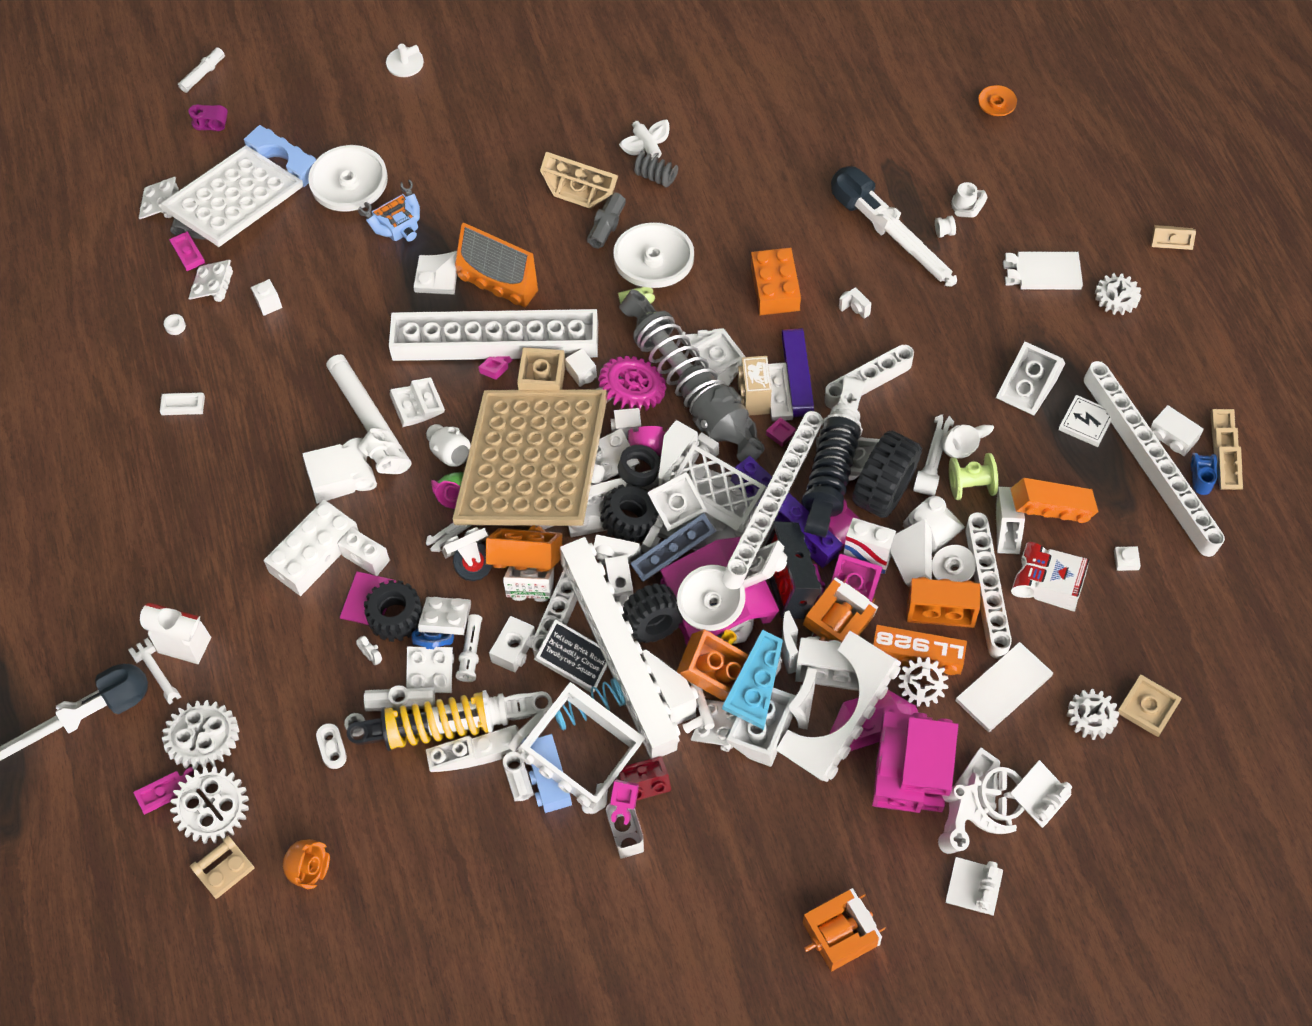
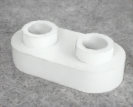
M324 724L316 733L322 759L327 767L337 769L342 767L347 759L342 737L335 725ZM327 736H333L331 740H326ZM333 756H339L337 760H332Z

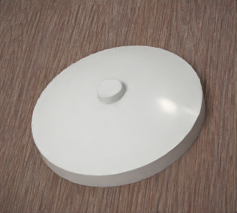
M346 145L333 148L322 154L312 165L308 179L311 192L321 205L336 211L358 210L359 207L364 208L365 202L372 204L382 195L387 185L388 175L384 161L376 152L363 146Z
M645 223L634 226L625 231L618 238L614 246V264L619 274L627 281L642 287L660 288L675 284L690 272L694 262V247L689 237L678 228L668 224Z

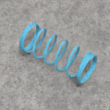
M615 678L611 679L612 688L607 682H603L604 698L596 687L593 686L591 688L592 698L594 699L593 689H595L609 711L610 708L604 684L609 687L620 707L626 704L623 692ZM568 701L570 713L568 712L564 704L563 708L568 714L572 724L575 726L576 723L573 716L571 703ZM559 710L555 717L561 730L564 731V729L566 730V725ZM580 710L584 720L587 721L586 714Z

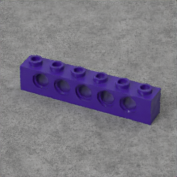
M751 456L735 467V469L768 487L772 476ZM732 474L730 481L735 486L739 485V476ZM754 484L746 486L747 497L755 496L760 488ZM788 492L774 521L799 523L801 531L805 536L807 548L810 550V557L821 568H824L838 556L843 543L829 530L826 538L804 532L810 512Z

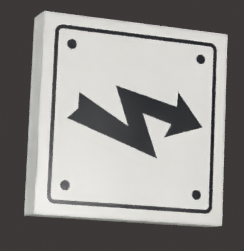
M1076 395L1060 424L1059 431L1098 447L1112 419L1103 406Z

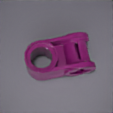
M197 104L189 108L188 111L192 118V127L194 129L224 130L228 114L225 107Z

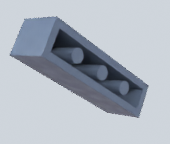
M703 513L637 558L630 565L641 581L644 582L715 533L716 530Z

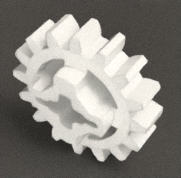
M1113 273L1111 278L1106 275L1104 280L1099 281L1095 294H1097L1095 300L1100 301L1099 307H1106V312L1111 309L1114 315L1117 311L1124 315L1125 310L1130 313L1133 308L1137 307L1141 298V294H1139L1141 288L1136 287V281L1130 282V276L1125 279L1123 274L1116 277L1115 273Z
M918 657L917 663L909 660L910 667H902L906 673L905 675L899 674V678L904 680V682L899 684V687L905 688L902 695L910 696L909 703L915 699L917 700V706H920L921 702H925L926 706L929 707L930 700L937 704V696H945L941 690L948 689V685L943 683V681L948 679V676H942L941 673L945 671V668L941 667L938 669L939 662L937 660L932 664L930 663V657H927L925 662H922L921 657ZM922 666V670L916 675L910 674L915 668ZM930 669L937 673L939 680L931 677ZM927 676V681H930V683L920 687L917 679ZM908 683L914 684L917 689L916 695L910 690ZM931 688L937 689L932 695L925 697V693Z
M1091 689L1089 694L1083 690L1080 696L1075 695L1073 701L1069 703L1068 708L1070 710L1067 712V717L1071 718L1069 725H1076L1074 732L1077 733L1081 730L1083 732L1082 737L1084 738L1087 734H1091L1092 740H1095L1097 734L1102 739L1105 737L1106 732L1111 734L1114 729L1113 727H1116L1118 723L1116 719L1119 716V712L1114 711L1117 704H1110L1112 697L1104 698L1103 691H1100L1097 695L1094 689Z

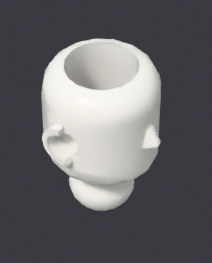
M434 424L426 432L432 453L448 466L457 467L466 462L471 446L469 440L456 427H443L439 424Z

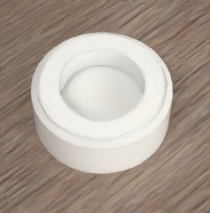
M178 314L170 315L164 320V327L167 333L171 335L182 333L186 327L183 317Z

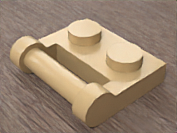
M226 836L223 839V843L199 862L192 863L190 868L215 899H217L250 873L254 866L233 840ZM231 850L232 854L209 873L205 874L203 872L206 867L226 851Z

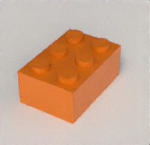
M792 248L751 252V270L759 315L800 311L801 295Z
M498 528L486 538V564L493 565L494 568L514 566L516 570L536 568V571L547 572L561 560L562 533Z
M926 577L912 578L908 595L907 622L975 627L980 609V583L972 581L956 582L949 579L930 580Z
M704 629L691 634L677 673L687 681L725 702L749 655Z

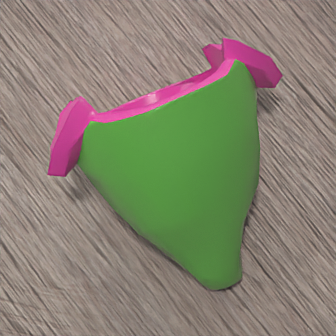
M464 472L449 473L437 482L431 480L433 493L438 502L443 506L455 509Z

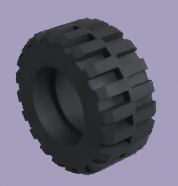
M895 431L885 432L875 445L859 475L852 497L855 505L880 518L888 517L902 498L918 466L917 464L922 454L920 444Z

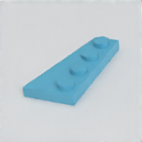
M762 630L722 706L723 710L763 730L783 639Z

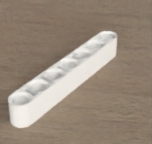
M973 513L967 522L966 537L968 548L973 553L976 562V570L974 572L975 583H980V611L989 654L995 659H1001L1009 651L1011 635L988 519L982 513ZM980 564H987L988 567L981 566ZM983 583H989V584H991L992 586L989 587V586L984 585ZM987 603H993L996 606L992 607L989 606ZM991 623H997L1000 627H995ZM995 643H1001L1004 647H998Z

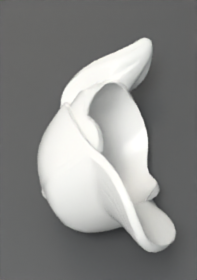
M970 425L955 426L943 436L942 448L950 457H956L957 459L968 457L978 448L980 438L989 435L993 431L994 426L981 425L975 428Z

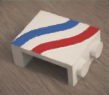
M853 518L846 535L844 555L882 566L881 573L885 574L892 555L890 547L896 531Z

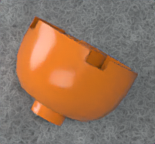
M310 839L300 840L291 845L283 860V870L287 879L291 883L305 889L315 888L317 886L315 883L319 878L321 880L324 879L329 867L330 855L325 852L324 848L327 846L324 843Z

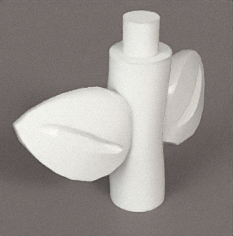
M661 120L650 127L649 131L644 124L635 121L632 124L635 136L628 137L620 142L619 145L622 150L630 155H639L641 151H646L647 154H652L651 160L655 156L660 158L662 153L657 144L664 142L668 137V120Z

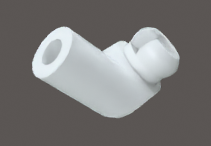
M603 783L597 784L596 792L599 790ZM608 790L593 809L582 806L583 812L595 814L605 808Z

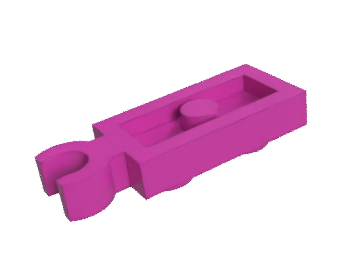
M193 767L186 769L182 776H179L176 771L134 791L133 793L143 814L145 815L169 803L171 799H177L178 797L173 791H181L182 788L178 782L186 784L188 781L185 775H193Z

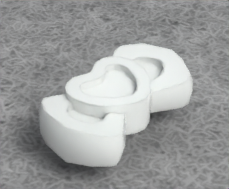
M366 636L359 637L356 641L359 649L369 661H372L373 665H378L382 661L380 652L376 650L378 646L370 644Z

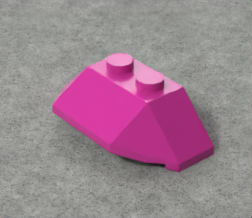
M888 690L886 695L875 704L876 710L870 719H866L862 725L863 731L858 739L852 741L849 746L851 748L850 751L880 742L881 725L885 711L889 712L891 709L903 711V714L913 715V713L918 712L916 706ZM859 698L843 702L830 734L842 728L850 720L857 707Z

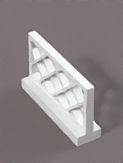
M693 444L673 479L684 472L691 471L692 483L707 509L706 513L736 531L743 533L746 528V522L767 487ZM697 451L702 454L704 463L693 466L691 458ZM720 464L722 474L711 477L708 465ZM705 467L708 478L696 481L694 469ZM737 474L740 484L729 487L727 476ZM723 477L726 488L714 491L712 480ZM709 481L711 493L700 494L697 484ZM754 484L760 488L755 496L747 498L746 486ZM741 488L744 499L733 502L730 491ZM727 492L729 503L720 506L717 504L716 495ZM745 503L747 511L741 518L735 514L734 505Z

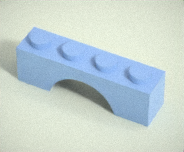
M261 125L244 139L248 147L266 158L281 157L288 161L286 165L288 172L302 180L303 187L309 183V172L316 161L314 156L307 155L298 146L291 145L285 138L278 137L272 130L266 129Z

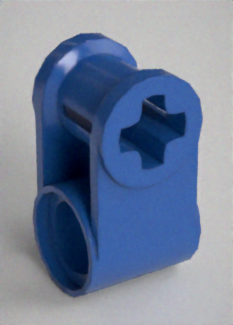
M1197 453L1192 454L1191 472L1193 489L1198 494L1207 495L1214 487L1217 480L1216 454H1211V456H1202Z

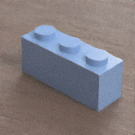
M552 734L537 738L530 748L563 772ZM531 764L533 771L529 772L532 785L537 784L539 792L535 793L538 807L543 805L544 811L547 813L571 806L570 793L562 791L556 781L552 778H545L540 774L539 768Z

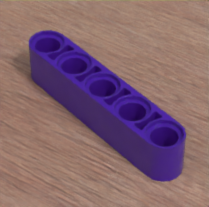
M803 328L782 330L784 360L787 366L793 417H804L807 412L814 411Z

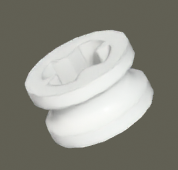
M358 713L350 714L345 719L344 725L346 730L354 721H365L364 717ZM355 729L353 731V736L362 735L364 733V729Z

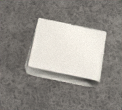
M608 804L606 813L613 836L616 837L614 839L620 859L644 852L643 834L635 808H628L631 814L630 828L625 832H620L616 830L614 822L611 821V815L617 809V806ZM625 838H633L637 842L635 845L621 848V842Z

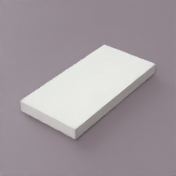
M1019 642L956 698V702L987 732H990L1051 678L1053 672Z

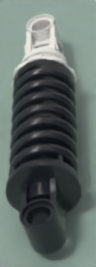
M844 376L838 405L834 406L831 409L830 415L823 419V428L816 449L814 464L811 468L809 483L806 487V493L802 498L803 506L810 512L804 528L806 533L826 538L831 520L830 517L837 516L843 511V496L846 494V486L849 483L848 477L851 475L853 458L856 455L857 440L860 438L863 430L859 422L860 413L857 409L865 381Z

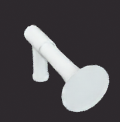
M691 683L698 694L696 700L700 716L683 724V728L686 733H690L702 724L706 730L712 729L714 722L703 690Z

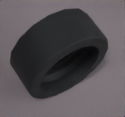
M644 445L629 446L622 452L618 464V473L622 480L632 484V486L636 487V485L645 487L651 485L656 480L659 472L660 458L650 447ZM631 459L643 460L649 464L651 471L647 473L636 472L628 466L627 461Z

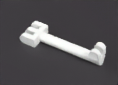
M146 638L144 642L147 647L143 648L141 643H138L136 646L140 650L136 653L132 647L128 650L136 663L141 660L145 662L164 691V697L170 705L173 703L172 699L174 697L178 700L181 696L176 688L170 685L151 656L152 653L156 652V649L150 640Z

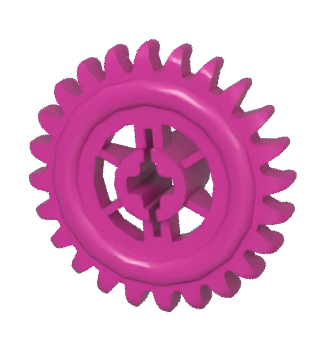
M625 356L624 359L622 357H617L616 360L611 359L609 363L604 364V368L600 370L598 378L600 382L599 388L603 387V390L608 392L607 400L615 397L613 405H616L618 401H622L621 409L626 404H629V409L636 405L641 410L642 405H644L647 411L650 404L654 408L656 403L660 404L664 398L667 387L665 385L666 380L662 377L663 374L657 371L658 368L656 366L651 367L652 363H645L642 358L637 360V357L634 356L632 359L629 356Z

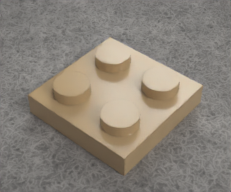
M1140 675L1118 712L1121 716L1159 737L1182 698Z

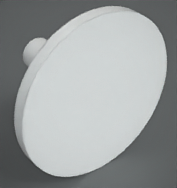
M400 44L398 49L392 51L386 60L389 72L398 77H409L418 73L424 63L423 56L419 52L417 45L406 47L404 44Z

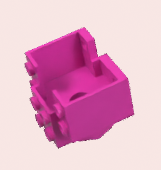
M891 709L889 712L885 711L881 725L872 806L920 813L921 809L942 812L945 806V800L942 795L950 796L952 791L958 724L953 723L950 719L934 721L932 720L933 718L927 717V714L917 712L910 715L903 714V711Z

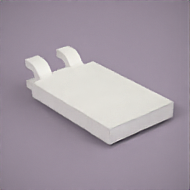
M1018 252L1017 256L1013 253H1005V260L1003 261V267L1007 269L1005 285L1020 284V289H1082L1083 282L1079 252Z

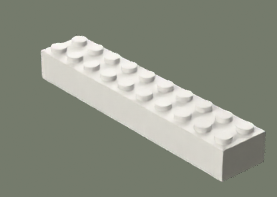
M597 309L402 312L391 314L389 349L393 361L488 359L489 357L510 356L511 359H521L523 347L564 350L565 358L583 349L589 357H598Z
M583 537L561 546L560 554L563 569L611 674L620 685L626 706L638 733L645 737L643 743L650 759L665 756L676 751L680 741L678 737L680 735L679 728L676 722L672 723L669 718L671 712L666 701L662 702L659 694H661L658 683L656 681L652 682L650 677L652 673L648 662H643L641 658L642 649L639 642H634L631 634H633L631 625L629 621L625 622L621 615L624 612L620 602H615L613 594L615 593L610 581H605V570L602 563H597L595 559L597 554L593 544H588L586 538Z

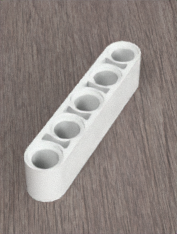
M900 345L844 376L865 381L862 395L908 371L912 366L914 351L908 345ZM844 376L826 386L825 404L828 408L832 409L838 405Z
M564 570L532 640L534 657L548 632L547 629L551 627L553 621L556 619L567 625L578 600ZM565 590H572L570 593H563ZM559 608L564 609L562 612H555Z

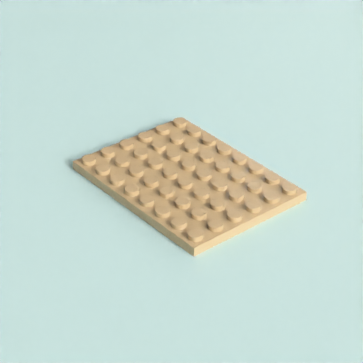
M484 390L453 515L454 525L583 526L607 402V390Z

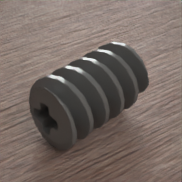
M641 151L635 162V174L638 176L642 175L643 178H649L650 181H655L664 187H669L678 174V165H675L672 169V162H668L665 166L664 159L658 163L659 158L657 156L651 160L652 154L648 153L645 157V151Z

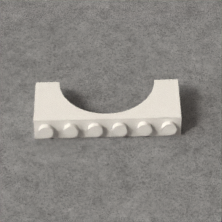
M851 631L846 635L838 651L852 664L859 682V699L852 717L842 728L822 737H804L787 730L776 748L778 752L826 782L829 779H833L838 772L837 766L839 762L848 756L851 750L849 746L852 741L858 739L863 731L862 725L866 719H870L876 710L875 704L886 695L888 691L887 685L891 679L897 677L901 669L899 667L900 661Z

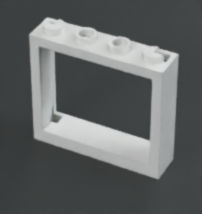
M570 682L522 743L517 753L520 754V758L525 763L533 764L539 768L540 774L545 778H552L556 781L562 791L570 792L576 796L577 801L582 806L593 809L640 747L645 737ZM567 700L630 747L595 795H592L530 748Z

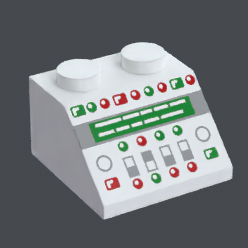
M509 566L504 576L506 597H512L513 600L517 601L534 598L538 602L551 599L554 587V567L547 572L536 571V568L516 570L514 566Z

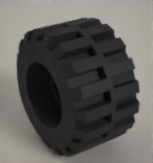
M622 484L618 488L611 490L600 513L602 514L600 517V521L603 522L602 527L604 530H608L607 534L609 536L613 535L616 539L634 543L645 539L659 515L648 495L649 491L647 489L642 490L639 485L633 487L632 484H627L625 487ZM621 510H629L636 514L638 518L629 517Z
M389 580L388 584H384V582L379 583L380 587L377 588L375 586L372 588L373 593H368L366 596L367 601H364V613L370 629L376 636L379 635L380 639L385 640L388 638L389 642H394L395 639L402 641L405 636L411 637V632L419 628L418 624L423 611L416 590L412 589L410 584L404 585L403 581L399 580L397 583H394V580ZM402 605L405 607L403 612L395 617L382 615L383 611L390 606Z
M664 584L648 585L643 589L637 590L636 593L630 595L629 599L623 604L624 614H621L625 622L629 621L634 639L638 642L643 641V643L657 642V640L664 639L666 636L671 635L683 621L675 594L669 586L666 587Z

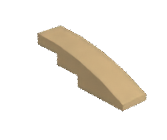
M1212 409V438L1214 454L1217 456V477L1220 490H1242L1241 447L1238 446V428H1235L1234 409Z

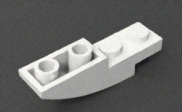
M516 725L479 737L471 738L466 736L426 749L429 770L431 772L457 770L504 759L503 755L513 752L508 748V744L519 729Z

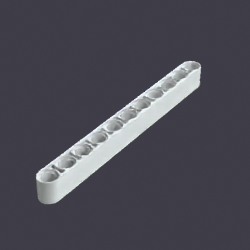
M1093 362L1084 377L1085 385L1098 404L1105 408L1112 419L1111 423L1198 551L1208 557L1215 555L1225 540L1223 533L1109 368L1102 362Z
M809 411L804 415L728 562L722 577V582L727 588L738 589L742 585L823 422V418L819 413Z

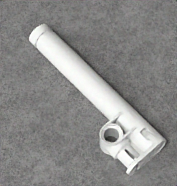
M344 355L331 357L326 366L368 432L358 444L359 449L362 453L375 460L377 463L376 469L379 473L401 474L407 471L411 466L410 459Z

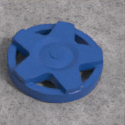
M419 628L412 633L413 645L426 647V649L451 645L454 640V634L419 632Z

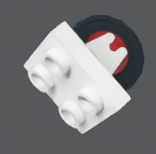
M478 527L467 531L465 537L460 539L458 536L445 541V546H443L442 553L445 559L454 555V570L465 580H481L488 575L492 568V565L486 564V546L481 544L488 537L485 528L479 530Z

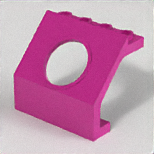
M741 537L715 540L661 569L663 575L660 580L661 584L666 585V587L669 586L677 598L682 581L695 569L706 565L727 567ZM766 580L744 588L745 604L741 614L732 624L723 629L708 632L718 636L724 633L725 630L755 618H760L763 624L770 623L779 612V609ZM684 618L682 623L679 624L687 646L691 634L701 630L688 624Z

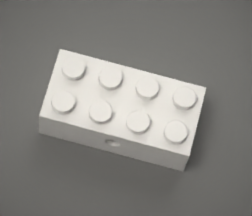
M323 500L264 559V563L270 574L301 596L341 555L338 543L352 527L359 532L357 524L326 500Z

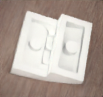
M431 378L411 381V385L408 387L390 390V397L403 427L426 421L445 411Z
M786 611L784 614L782 633V655L788 674L796 672L799 653L796 648L798 628L790 611Z

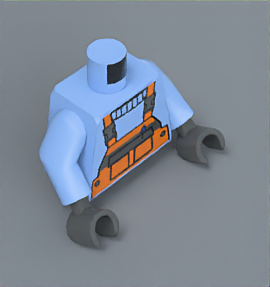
M408 179V184L410 185L408 189L403 187L402 182L400 185V189L406 193V197L402 194L373 210L372 214L370 213L372 208L368 202L364 203L367 211H363L361 207L358 208V213L361 216L367 217L366 221L376 234L390 237L393 241L403 237L407 241H412L416 238L415 230L418 228L417 221L420 219V206L415 194H412L413 184L411 180Z

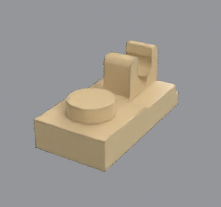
M1154 225L1151 246L1193 250L1196 229Z

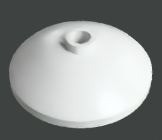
M720 565L702 566L689 573L682 581L677 594V605L682 617L691 626L707 631L720 630L732 624L741 614L746 598L743 583L738 589H730L723 584L722 577L726 567ZM712 601H718L715 606H711Z

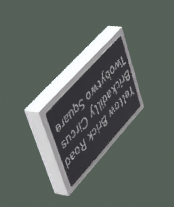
M556 619L553 621L534 658L537 662L591 692L593 686L597 687L607 667L606 660L597 643Z

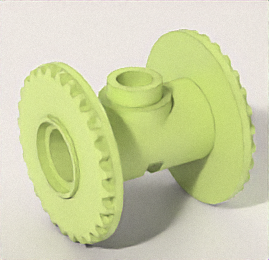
M991 453L985 454L984 465H980L978 462H970L964 468H960L956 457L950 458L949 480L955 500H961L962 488L987 485L991 496L997 494L998 471L994 456Z

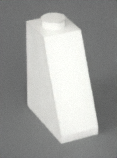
M998 487L996 500L997 553L1020 554L1025 516L1022 512H1016L1010 490L1012 487Z
M923 519L895 534L890 547L894 561L905 584L909 588L912 578L926 577L932 580V530Z

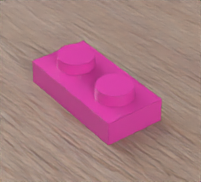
M188 231L169 239L186 271L205 263Z

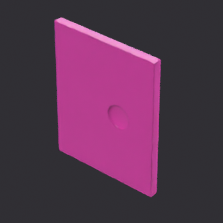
M357 571L340 619L369 625L364 613V601H367L366 596L368 593H373L372 588L375 586L377 588L380 587L379 583L384 582V584H388L389 580L393 579Z

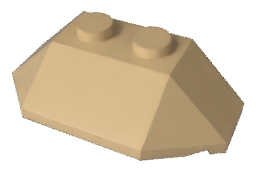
M549 152L545 153L540 169L554 197L587 208H592L611 196L618 179V175Z

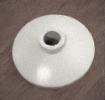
M949 545L942 548L935 554L932 560V572L937 580L968 581L976 570L973 553L961 545ZM953 567H959V569L951 571Z

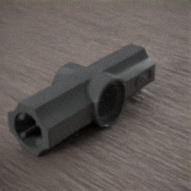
M614 192L608 197L603 209L597 211L594 226L587 237V242L592 247L597 249L603 247L611 231L614 232L616 230L619 215L626 204V199L621 194Z

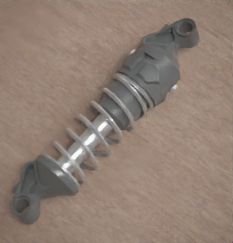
M631 289L619 308L624 314L630 317H637V325L633 334V340L643 352L651 351L649 361L652 363L660 362L657 369L659 373H669L666 380L667 384H677L675 394L683 396L685 399L684 405L685 407H690V413L693 416L692 420L701 432H705L716 442L730 441L738 444L737 458L740 462L749 456L756 461L765 448L763 443L757 438L756 425L749 417L748 410L741 403L740 395L734 388L728 387L724 381L718 380L717 372L709 368L707 359L700 357L698 348L691 346L689 337L682 335L681 327L675 324L669 312L656 311L643 294ZM676 328L679 335L670 337L671 332ZM678 338V341L675 344L673 339ZM681 339L686 340L688 346L678 348ZM659 349L663 357L654 360L652 356ZM687 349L684 355L681 351ZM690 349L695 351L697 357L687 359ZM667 360L672 367L663 371L661 366ZM699 360L704 362L706 367L698 365ZM676 371L680 377L677 381L671 382L670 377Z

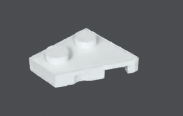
M980 747L954 786L959 784L964 787L968 786L969 778L973 773L979 775L980 780L989 770L999 768L1000 761ZM999 772L993 773L988 778L985 788L998 790L997 774ZM986 795L989 805L995 810L996 796Z

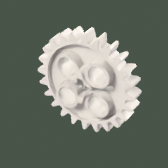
M208 700L201 706L199 701H196L195 707L188 703L187 710L184 711L178 708L180 714H171L173 721H166L167 728L163 729L164 737H162L165 751L170 759L175 760L177 765L183 763L184 768L192 764L193 770H195L200 764L202 768L206 767L207 763L214 767L215 760L224 761L223 754L231 755L229 748H236L235 741L239 740V728L236 717H233L231 710H226L225 705L219 708L216 701L212 706L209 705Z
M216 766L213 767L211 772H208L207 768L204 767L203 774H199L195 769V777L193 778L185 775L188 782L186 784L178 782L182 788L181 791H173L178 799H171L170 801L173 805L177 806L170 809L172 814H178L173 818L174 823L181 822L177 827L179 831L186 829L184 834L186 837L193 833V840L195 842L202 837L204 844L207 843L208 838H211L214 843L217 842V836H221L224 839L226 832L234 835L232 828L234 826L237 828L242 827L238 820H246V816L242 811L249 810V807L243 804L249 801L248 796H241L246 792V788H238L242 783L241 780L238 779L233 782L235 777L233 772L226 776V769L223 768L218 773ZM210 784L218 785V790L215 793L210 794L206 792ZM197 789H200L207 799L213 803L216 810L224 818L223 821H220L213 811L206 806L204 800L196 792ZM198 799L199 804L196 808L190 809L187 807L189 800ZM230 801L233 803L229 811L221 810V805L224 802ZM205 817H213L214 821L210 826L205 827L201 825Z

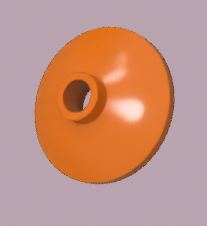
M994 85L981 91L978 103L980 108L987 114L1004 116L1010 114L1016 108L1017 98L1009 88Z

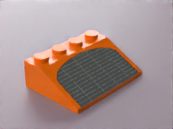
M463 222L455 262L457 276L465 282L468 281L475 284L480 289L492 292L497 297H503L515 305H521L526 308L538 291L533 253Z

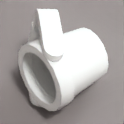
M964 182L960 184L951 203L955 215L959 217H975L985 204L987 194L984 190H977V187L972 183Z

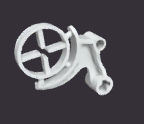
M1005 767L995 768L986 772L980 780L979 775L973 773L969 778L968 786L964 787L960 784L953 786L950 796L942 795L943 799L949 802V816L945 824L944 833L940 835L938 840L939 847L944 853L951 854L965 850L968 847L969 837L965 832L966 820H970L980 829L994 834H1006L1016 831L1017 827L1012 825L1011 819L1018 817L1024 811V808L1019 804L1013 814L1006 816V798L1015 799L1010 794L1011 792L1004 793V797L999 798L998 813L991 808L986 799V795L998 796L1001 795V791L1006 790L1007 775L1018 785L1022 778L1015 771ZM999 772V790L985 788L988 778L993 773ZM987 814L996 820L1006 821L1007 826L994 822Z

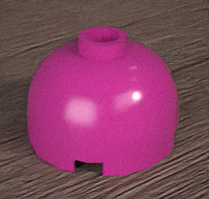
M659 426L638 427L637 432H633L632 428L628 431V442L630 446L644 445L650 447L660 457L666 432L663 431V427Z

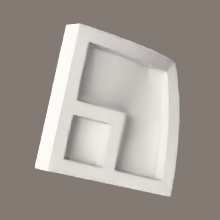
M457 251L440 255H419L414 292L454 295L457 278L455 266Z
M807 669L803 685L800 686V691L789 704V710L797 719L798 728H808L817 669Z

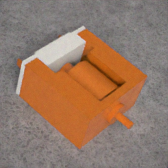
M835 577L806 615L803 626L819 636L821 641L829 642L836 640L842 643L849 631L860 636L874 617L878 606L870 602L859 591H856Z
M853 888L809 911L803 917V925L812 940V944L804 947L805 951L808 952L816 948L831 972L879 946L882 938L879 932L885 930L883 928L878 931L877 925L872 918V912H869L861 901V898L865 897V895L858 898ZM846 911L850 919L847 920L842 913Z

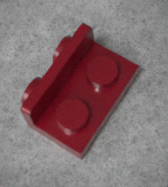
M662 756L626 765L618 775L621 781L639 784L637 800L671 791L669 775Z

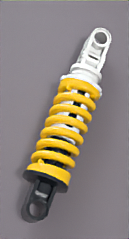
M484 690L480 693H474L471 701H468L466 695L460 697V703H456L455 698L450 697L448 705H444L443 701L438 699L436 700V707H431V703L425 701L424 712L420 713L419 706L416 703L411 705L412 714L410 715L407 714L404 705L399 707L400 716H398L397 710L393 711L391 707H382L381 718L354 722L349 725L346 734L348 739L356 745L384 741L387 750L392 751L396 747H405L407 739L412 746L417 745L419 736L421 741L426 744L430 742L431 736L437 742L441 741L444 733L448 739H453L456 731L460 737L467 736L468 729L472 735H478L480 727L485 733H491L497 724L508 725V720L529 718L535 716L539 711L546 714L552 706V699L548 693L543 691L516 694L504 697L503 693H501L497 697H489L487 691ZM540 697L548 700V705L544 709H539L535 706L536 700ZM518 702L520 704V712L518 710ZM357 728H363L364 736L359 740H355L353 738V731Z

